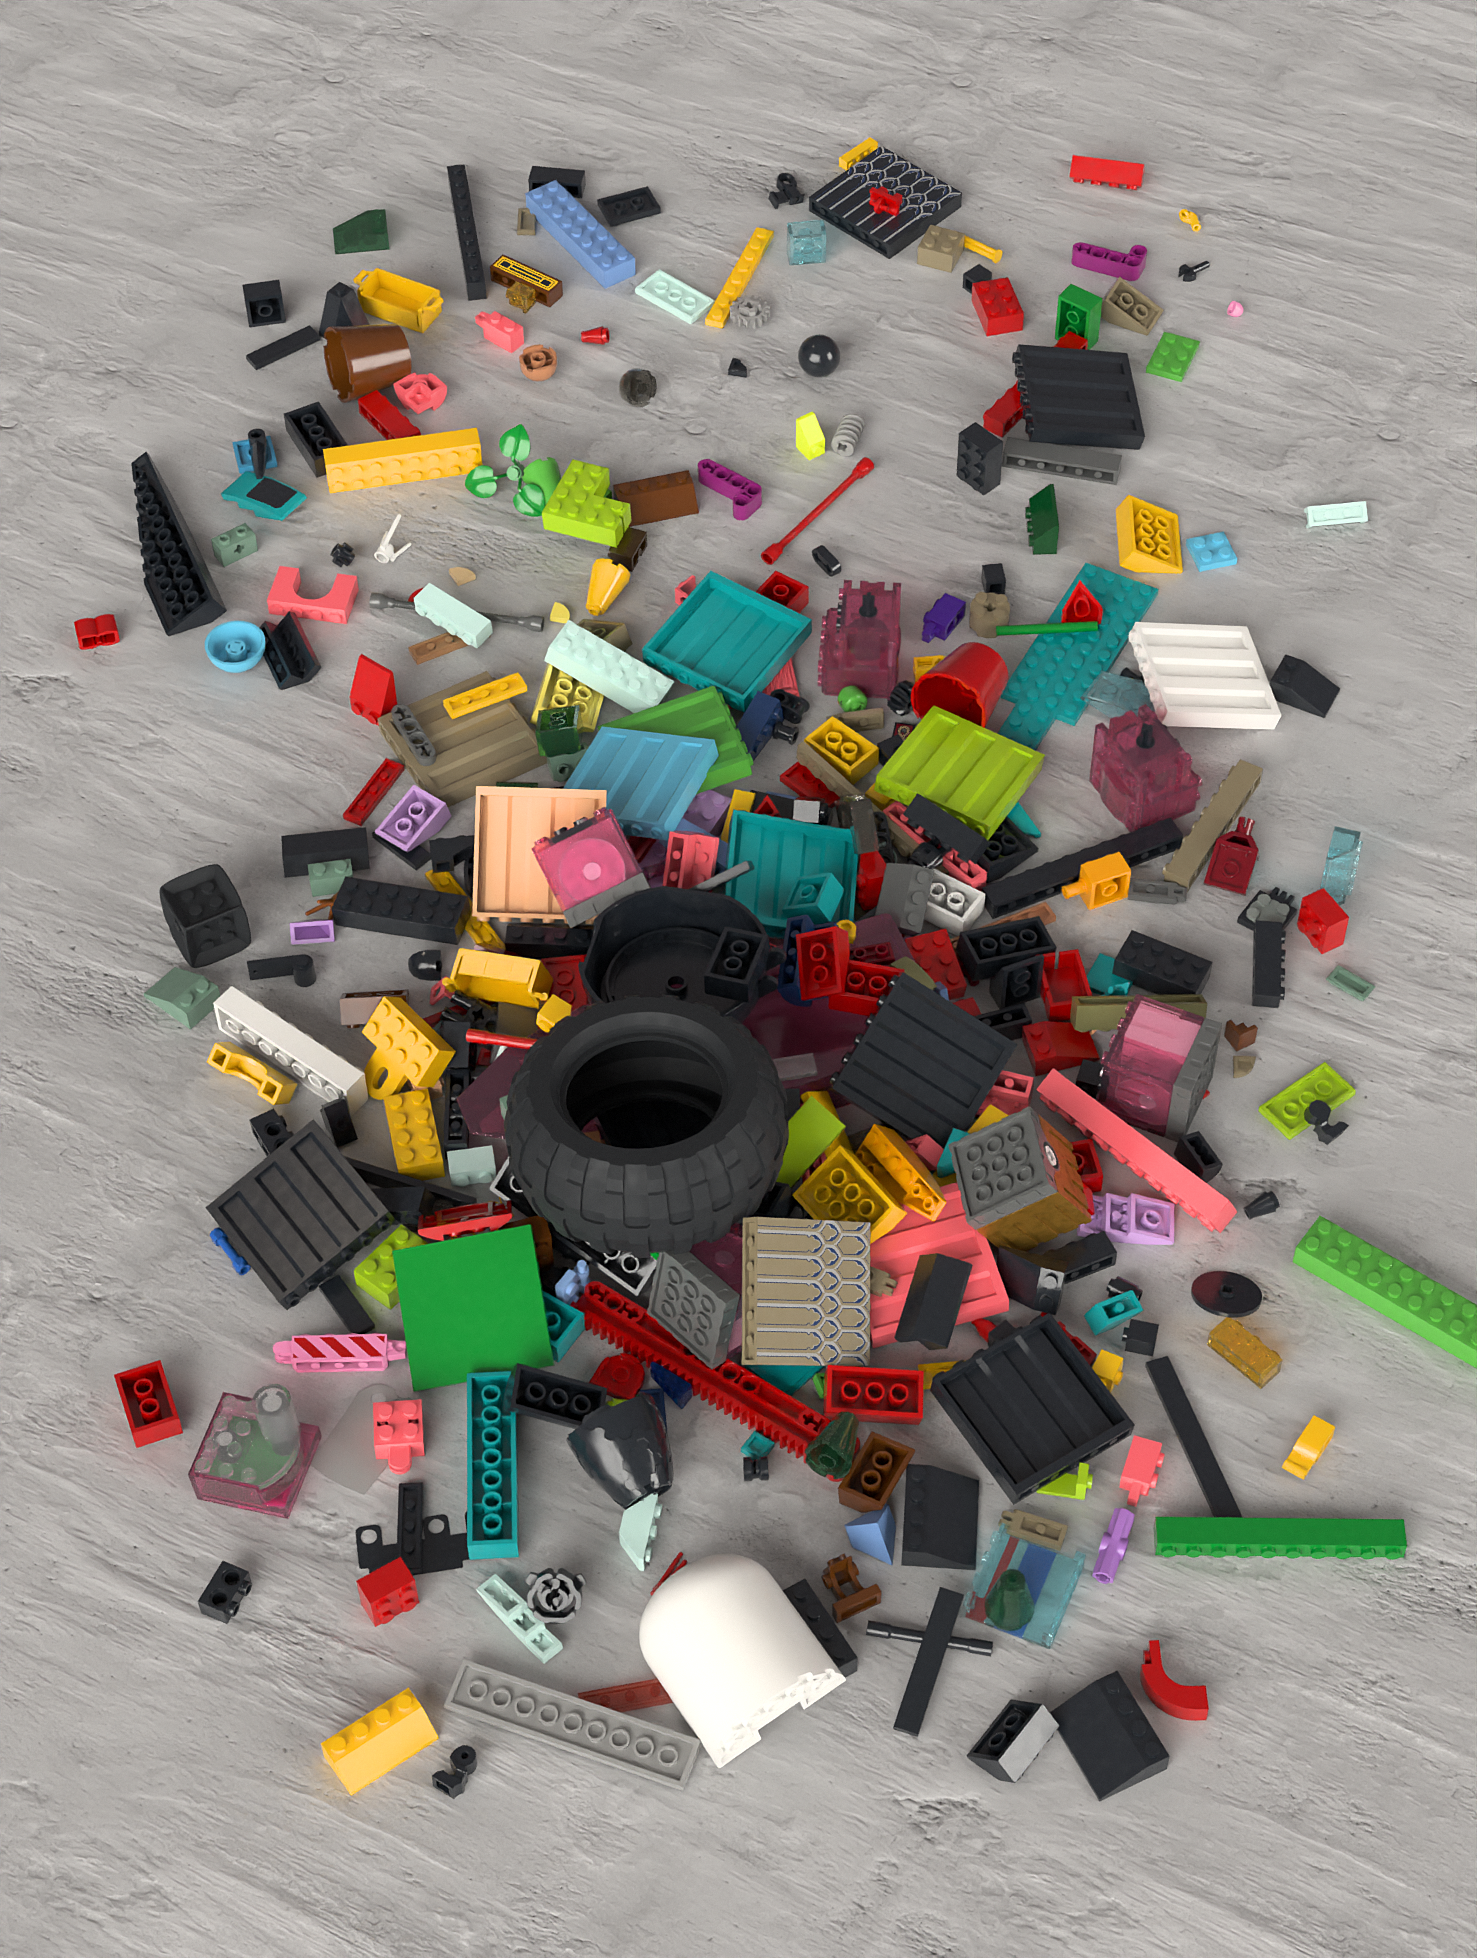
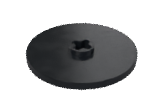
M1212 1271L1204 1273L1193 1281L1191 1287V1296L1194 1302L1203 1310L1217 1316L1229 1318L1248 1316L1256 1312L1262 1302L1260 1288L1249 1278L1233 1272Z

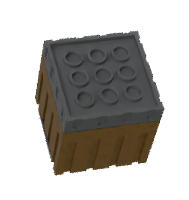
M1030 1106L1018 1113L1003 1118L997 1123H992L978 1132H973L957 1142L954 1141L948 1144L949 1150L952 1153L951 1158L957 1175L956 1179L961 1192L963 1209L966 1213V1222L996 1247L999 1248L1002 1245L1028 1251L1037 1247L1038 1243L1048 1242L1059 1237L1058 1234H1065L1078 1228L1080 1224H1087L1092 1221L1091 1215L1087 1212L1089 1207L1086 1196L1082 1192L1084 1188L1081 1176L1077 1173L1079 1169L1076 1157L1072 1154V1151H1074L1072 1143Z

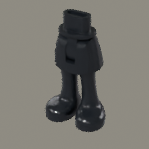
M935 838L934 841L929 840L919 844L908 858L906 864L933 870L942 865L943 857L949 851L943 847L937 849L942 841Z

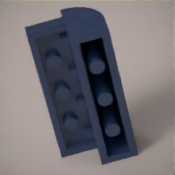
M808 914L787 918L783 950L787 953L786 961L780 964L777 991L790 1004L800 1007H811L812 1000L829 997L801 1000L796 934L834 926L838 927L835 921L814 925Z

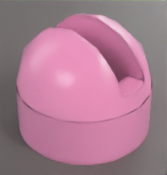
M1232 301L1227 309L1228 315L1238 317L1243 313V307L1239 302Z

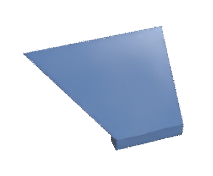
M885 1504L882 1510L871 1511L844 1525L853 1548L893 1566L896 1525L888 1504Z

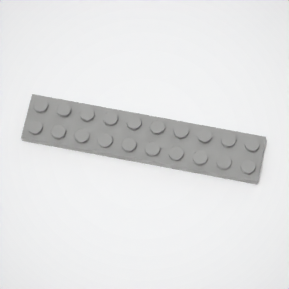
M463 1659L444 1703L445 1709L684 1791L702 1744L701 1740L466 1659Z

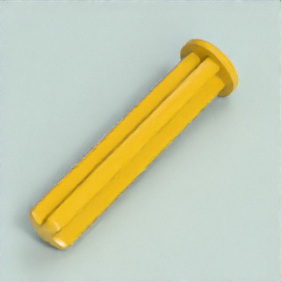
M965 235L964 247L991 259L995 264L1000 261L1002 257L1001 249L996 250Z

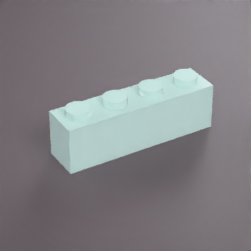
M428 583L414 597L415 610L419 615L426 616L435 625H440L447 629L451 635L458 636L467 645L471 644L478 648L493 633L491 620L431 583Z

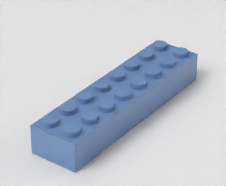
M556 180L525 193L526 208L530 209V213L532 214L533 212L535 214L536 220L605 289L636 275L635 257Z

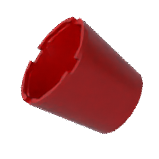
M968 642L960 645L922 675L914 684L911 691V704L917 719H923L934 705L985 728L1008 682V669L1004 660L995 650L982 643Z

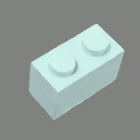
M492 1145L447 1151L452 1187L489 1183L496 1178Z

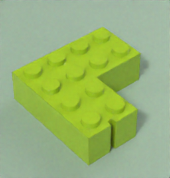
M572 459L542 511L544 529L617 548L623 537V532H626L632 521L630 504L604 497L610 486L609 468Z

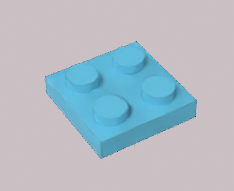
M1224 531L1186 539V546L1199 572L1237 564V557Z

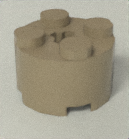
M979 592L975 595L970 604L969 627L977 632V636L986 639L997 638L996 626L1009 625L1010 604L1007 601V597L1004 594Z

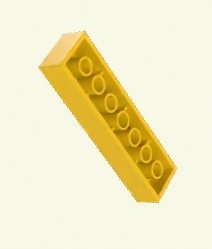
M477 428L323 449L330 493L469 474L475 467L482 465L481 445Z

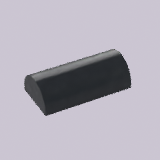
M517 1363L512 1369L506 1385L503 1406L506 1411L576 1429L583 1424L582 1420L586 1415L605 1405L607 1388Z

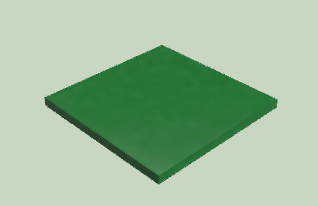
M531 1224L392 1251L413 1392L467 1383V1373L512 1371L517 1363L537 1369L555 1366Z

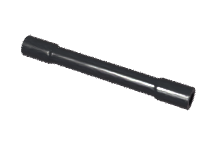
M868 1620L866 1631L867 1636L885 1639L892 1638L921 1643L925 1631L870 1620ZM951 1636L947 1648L991 1657L993 1641Z

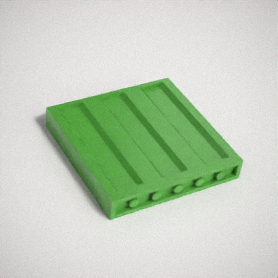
M715 686L597 726L598 731L603 726L715 740L719 756L714 765L709 768L706 773L707 776L696 794L752 775L750 767L754 765L752 757L748 753L745 742L741 741L742 737L739 729H734L736 724L733 716L730 715L722 693H717Z

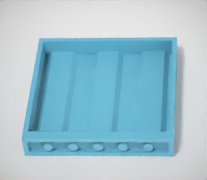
M602 726L563 789L607 790L606 819L610 817L613 819L620 834L668 841L669 832L675 831L707 776L706 773L714 765L719 754L713 739Z

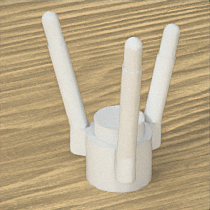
M400 514L397 515L389 532H385L374 554L375 558L381 563H388L389 560L394 562L401 553L412 545L409 542L394 553V547L388 543L401 518Z

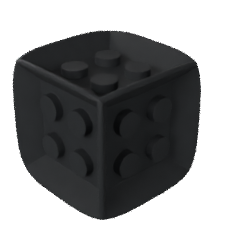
M212 864L178 876L160 887L159 895L165 920L181 954L192 968L213 964L239 953L250 945L251 932L246 911L237 890L220 865Z

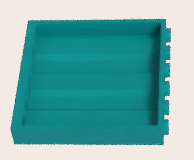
M710 571L642 648L643 662L649 667L662 671L665 675L678 679L683 684L696 688L698 691L715 686L717 693H722L726 704L730 705L733 709H738L745 713L757 691L762 692L810 636L812 633V619Z
M733 810L729 825L725 871L745 861H752L755 868L723 885V894L739 901L756 915L769 937L784 940L787 918L793 916L784 913L782 909L796 877L831 872L845 889L831 922L835 921L837 923L841 920L853 922L860 832L831 827L829 825L778 818L766 814H755L744 810Z

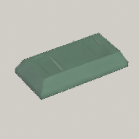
M1339 965L1326 978L1329 983L1360 1001H1364L1375 988L1371 983Z

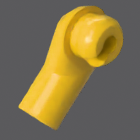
M1182 209L1179 212L1180 220L1190 224L1193 231L1201 229L1195 213L1187 209Z

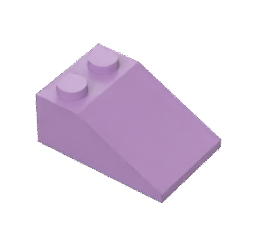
M413 785L375 830V833L404 851L409 852L438 833L451 818V814L445 802Z

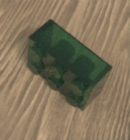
M580 705L538 711L535 735L539 756L554 757L560 753L571 755L581 751L583 722Z

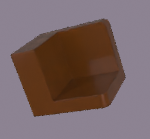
M1232 1020L1226 1022L1224 1037L1237 1052L1255 1043L1258 1028L1256 1025L1247 1027L1244 1023L1235 1025Z

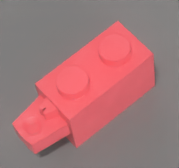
M482 311L475 317V322L483 328L484 338L508 352L513 353L524 344L523 326L496 311L491 314Z
M1134 1435L1119 1487L1130 1491L1127 1501L1128 1505L1137 1507L1140 1494L1148 1496L1150 1487H1156L1159 1474H1156L1155 1471L1157 1467H1162L1165 1456L1164 1453H1161L1162 1443Z

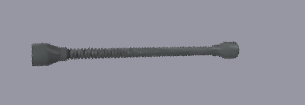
M371 593L370 608L381 610L396 607L415 610L414 602L396 601L395 598H389L381 593ZM478 612L493 622L518 624L535 632H542L545 620L543 616L532 615L518 618L515 616Z

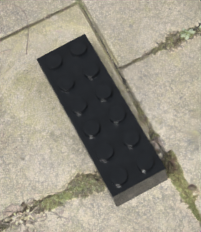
M346 876L331 909L336 926L453 945L459 944L471 914L468 896Z

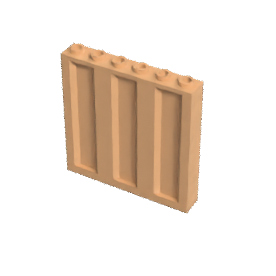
M476 786L472 916H476L477 921H490V917H499L501 922H512V918H520V922H533V918H540L542 923H555V919H564V923L568 924L563 914L568 908L540 852L551 847L548 840L555 836L553 832L563 827H566L568 830L574 827L573 822L583 817H586L587 820L596 817L599 823L606 820L607 790ZM598 915L586 920L585 924H593L594 919Z

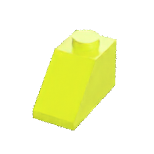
M813 412L796 419V448L808 460L825 453V437Z

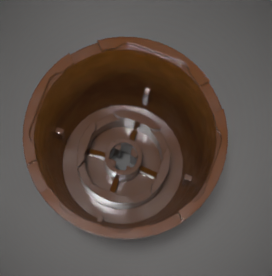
M399 325L331 326L325 330L324 338L327 339V345L323 346L326 370L333 390L337 389L339 393L337 398L341 402H351L375 390L381 391L392 387L394 383L411 374L410 350L405 334Z

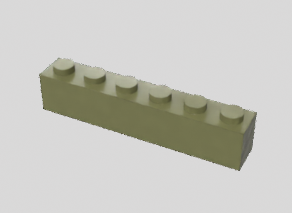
M1202 994L1072 996L1070 1022L1074 1029L1080 1032H1088L1089 1030L1108 1032L1111 1029L1127 1031L1140 1003L1143 1002L1180 1015V1020L1201 1027L1206 1018L1208 1003Z

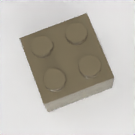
M930 225L918 246L917 264L952 273L964 251L965 233Z

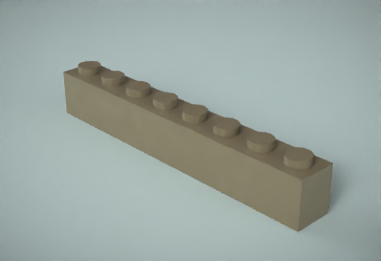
M1241 759L1236 766L1233 765L1231 767L1228 778L1222 780L1218 793L1212 795L1210 805L1203 808L1200 820H1196L1193 823L1191 833L1185 835L1181 848L1174 851L1171 863H1166L1162 871L1164 882L1177 883L1180 887H1186L1187 892L1211 858L1217 838L1229 831L1261 783L1263 768Z

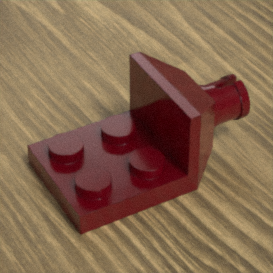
M1239 817L1235 831H1230L1217 838L1204 885L1246 896L1256 860L1259 861L1260 858L1259 849L1251 836L1253 826L1255 825L1254 820L1248 818L1246 827H1244L1246 817Z

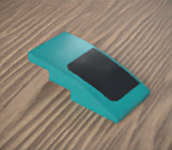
M245 471L221 493L224 500L237 502L239 508L253 510L256 517L280 521L285 519L307 499L305 494L289 485L267 476H263V479H257L255 473Z

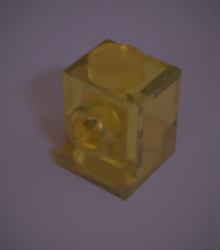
M515 282L506 291V298L509 299V304L523 309L525 314L536 303L534 288Z

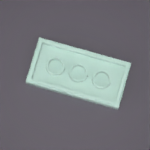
M660 269L635 288L636 294L689 324L694 323L708 312L715 303V300Z

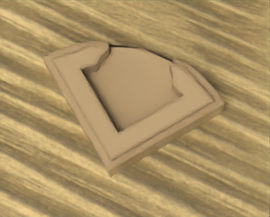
M455 567L449 569V574L457 586L476 580L475 574L467 568Z

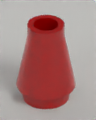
M601 326L582 331L581 340L583 343L605 345L610 340L609 329Z

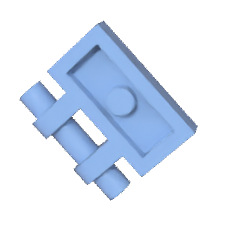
M584 1260L578 1261L577 1266L573 1270L569 1269L555 1285L556 1298L568 1305L572 1301L577 1302L579 1300V1292L584 1293L585 1286L590 1282L588 1277L589 1267Z

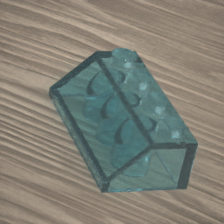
M1335 826L1326 857L1320 889L1324 888L1338 905H1342L1345 903L1346 896H1351L1354 883L1351 882H1354L1357 869L1353 868L1358 866L1360 856L1356 854L1361 853L1363 842L1359 841L1361 832Z

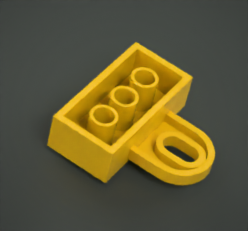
M384 996L362 1031L377 1047L364 1069L367 1092L375 1099L384 1100V1096L398 1094L407 1079L417 1087H434L456 1052L402 998ZM387 1069L388 1077L382 1087L379 1088L378 1080L384 1070Z

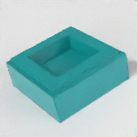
M754 1430L742 1445L741 1452L752 1459H758L760 1456H767L774 1448V1442Z

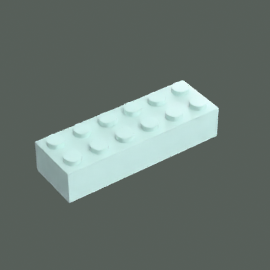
M570 620L567 621L549 646L544 660L633 713L664 703L674 684V681Z

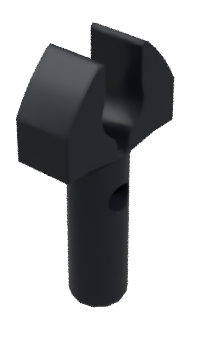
M1204 261L1193 267H1188L1184 264L1179 268L1178 277L1183 275V281L1192 282L1196 280V273L1209 268L1210 263Z

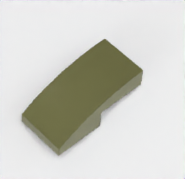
M906 956L889 965V967L905 969L907 975L932 991L937 987L930 976L917 963Z

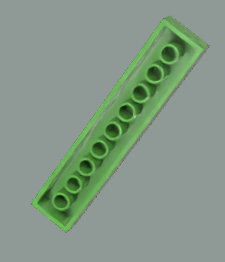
M1322 1216L1317 1218L1296 1246L1293 1263L1477 1369V1305L1326 1218Z

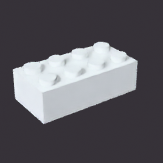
M933 869L934 875L924 920L959 936L960 932L968 931L984 911L985 893Z

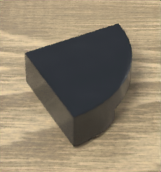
M732 358L728 375L746 378L747 368L741 363V360Z

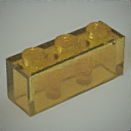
M1226 1317L1209 1332L1207 1345L1260 1389L1280 1372L1283 1360L1274 1350H1270L1257 1336L1244 1329L1239 1321Z

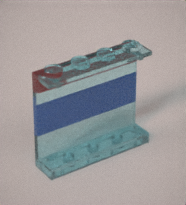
M1002 1523L999 1531L994 1530L991 1536L990 1545L992 1547L990 1552L985 1551L982 1557L981 1565H983L981 1573L978 1571L975 1573L972 1586L975 1587L972 1593L968 1592L964 1599L963 1606L966 1607L965 1617L1051 1649L1084 1568L1086 1554L1076 1551L1073 1559L1004 1534L1005 1524Z

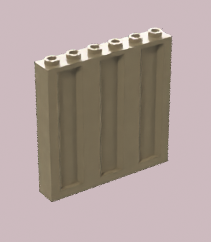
M487 671L407 705L435 749L436 761L430 766H423L418 763L394 724L392 713L378 718L379 732L418 787L445 802L447 807L475 796L476 786L495 787L547 764L545 752L548 749L546 745L538 740L535 730L529 728L526 718L520 716L514 703L511 704L509 698L451 719L443 705V700L495 681L496 678L491 677ZM406 726L404 729L410 731L413 730L415 727ZM421 739L413 741L414 744H421L423 742Z

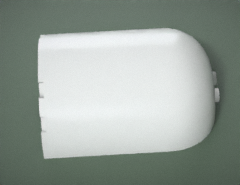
M731 1553L714 1554L685 1565L659 1586L649 1599L641 1617L639 1640L647 1664L697 1738L701 1740L702 1745L718 1768L761 1740L757 1730L799 1702L803 1709H805L846 1681L843 1674L772 1575L758 1562L742 1555Z

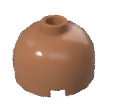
M540 344L531 345L525 348L523 354L519 356L522 373L532 381L538 382L549 379L557 368L556 352L550 347L547 349Z

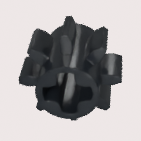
M345 542L343 545L337 543L330 554L333 557L332 562L339 567H342L343 564L349 566L355 557V554L352 552L354 548Z

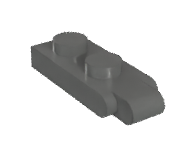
M1130 878L1128 900L1172 905L1177 904V902L1186 901L1187 888L1180 887L1177 883Z

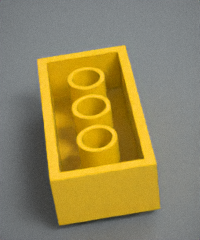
M428 1088L384 1096L385 1112L397 1172L421 1181L445 1177Z

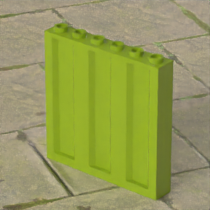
M933 705L876 776L874 791L907 806L910 805L918 793L983 836L986 840H989L1042 770L1045 755Z

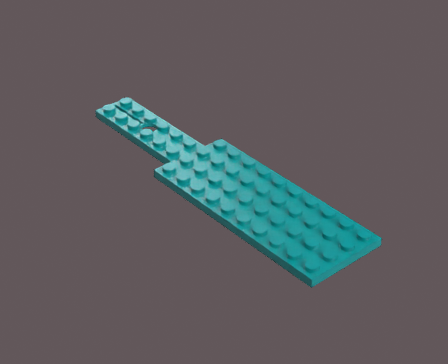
M1085 563L1046 623H1061L1062 610L1079 580H1081L1102 606L1101 624H1098V631L1038 634L1008 680L1000 697L1016 705L997 734L1036 751L1056 719L1075 726L1128 643L1129 632L1132 630L1135 622H1141L1157 597V588Z

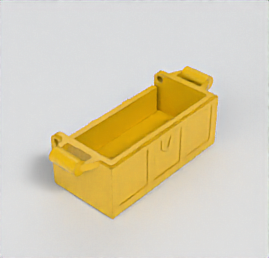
M376 268L374 271L361 270L353 279L354 283L360 286L357 289V295L364 313L423 334L442 312L441 304L444 300L440 297V290L379 268Z
M459 948L450 979L446 977L442 980V984L450 993L455 992L457 989L471 998L478 997L480 1000L503 1002L541 1009L550 997L548 995L553 982L552 976L540 960Z

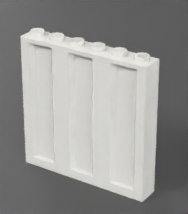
M1135 622L1132 630L1129 632V642L1132 644L1134 656L1139 663V670L1142 672L1145 686L1148 688L1150 701L1153 702L1155 715L1162 725L1275 729L1281 713L1247 626Z

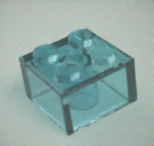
M824 220L787 223V255L790 266L826 263L827 234Z

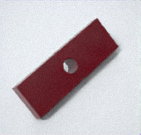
M884 942L850 949L849 960L884 966L895 962L891 943Z

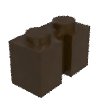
M628 527L626 532H623V537L617 548L612 546L609 548L608 557H610V560H613L612 564L618 566L620 563L628 571L633 572L638 563L639 556H642L647 547V532Z

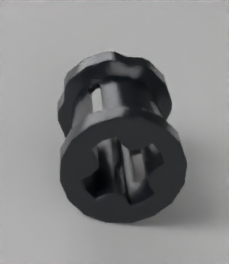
M778 721L773 731V739L777 740L779 738L793 745L798 738L799 728H792Z

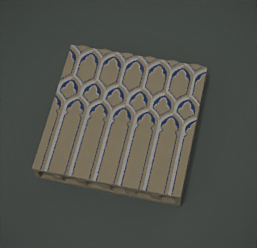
M769 1217L743 1218L742 1365L870 1366V1222Z

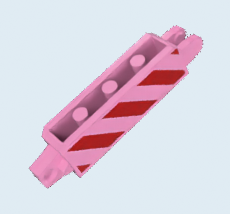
M377 1332L372 1334L349 1333L347 1335H334L330 1333L324 1335L301 1334L299 1336H292V1341L277 1342L272 1347L276 1362L292 1364L293 1369L298 1373L384 1371L388 1367L389 1361L405 1359L407 1350L405 1341L389 1340L387 1334Z

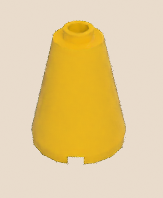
M600 558L596 559L592 565L586 600V608L591 615H603L628 584L631 574L620 563L616 566L612 564L613 560Z

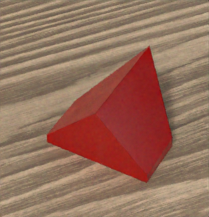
M1079 580L1062 610L1061 623L1097 621L1098 624H1101L1102 606L1081 580Z

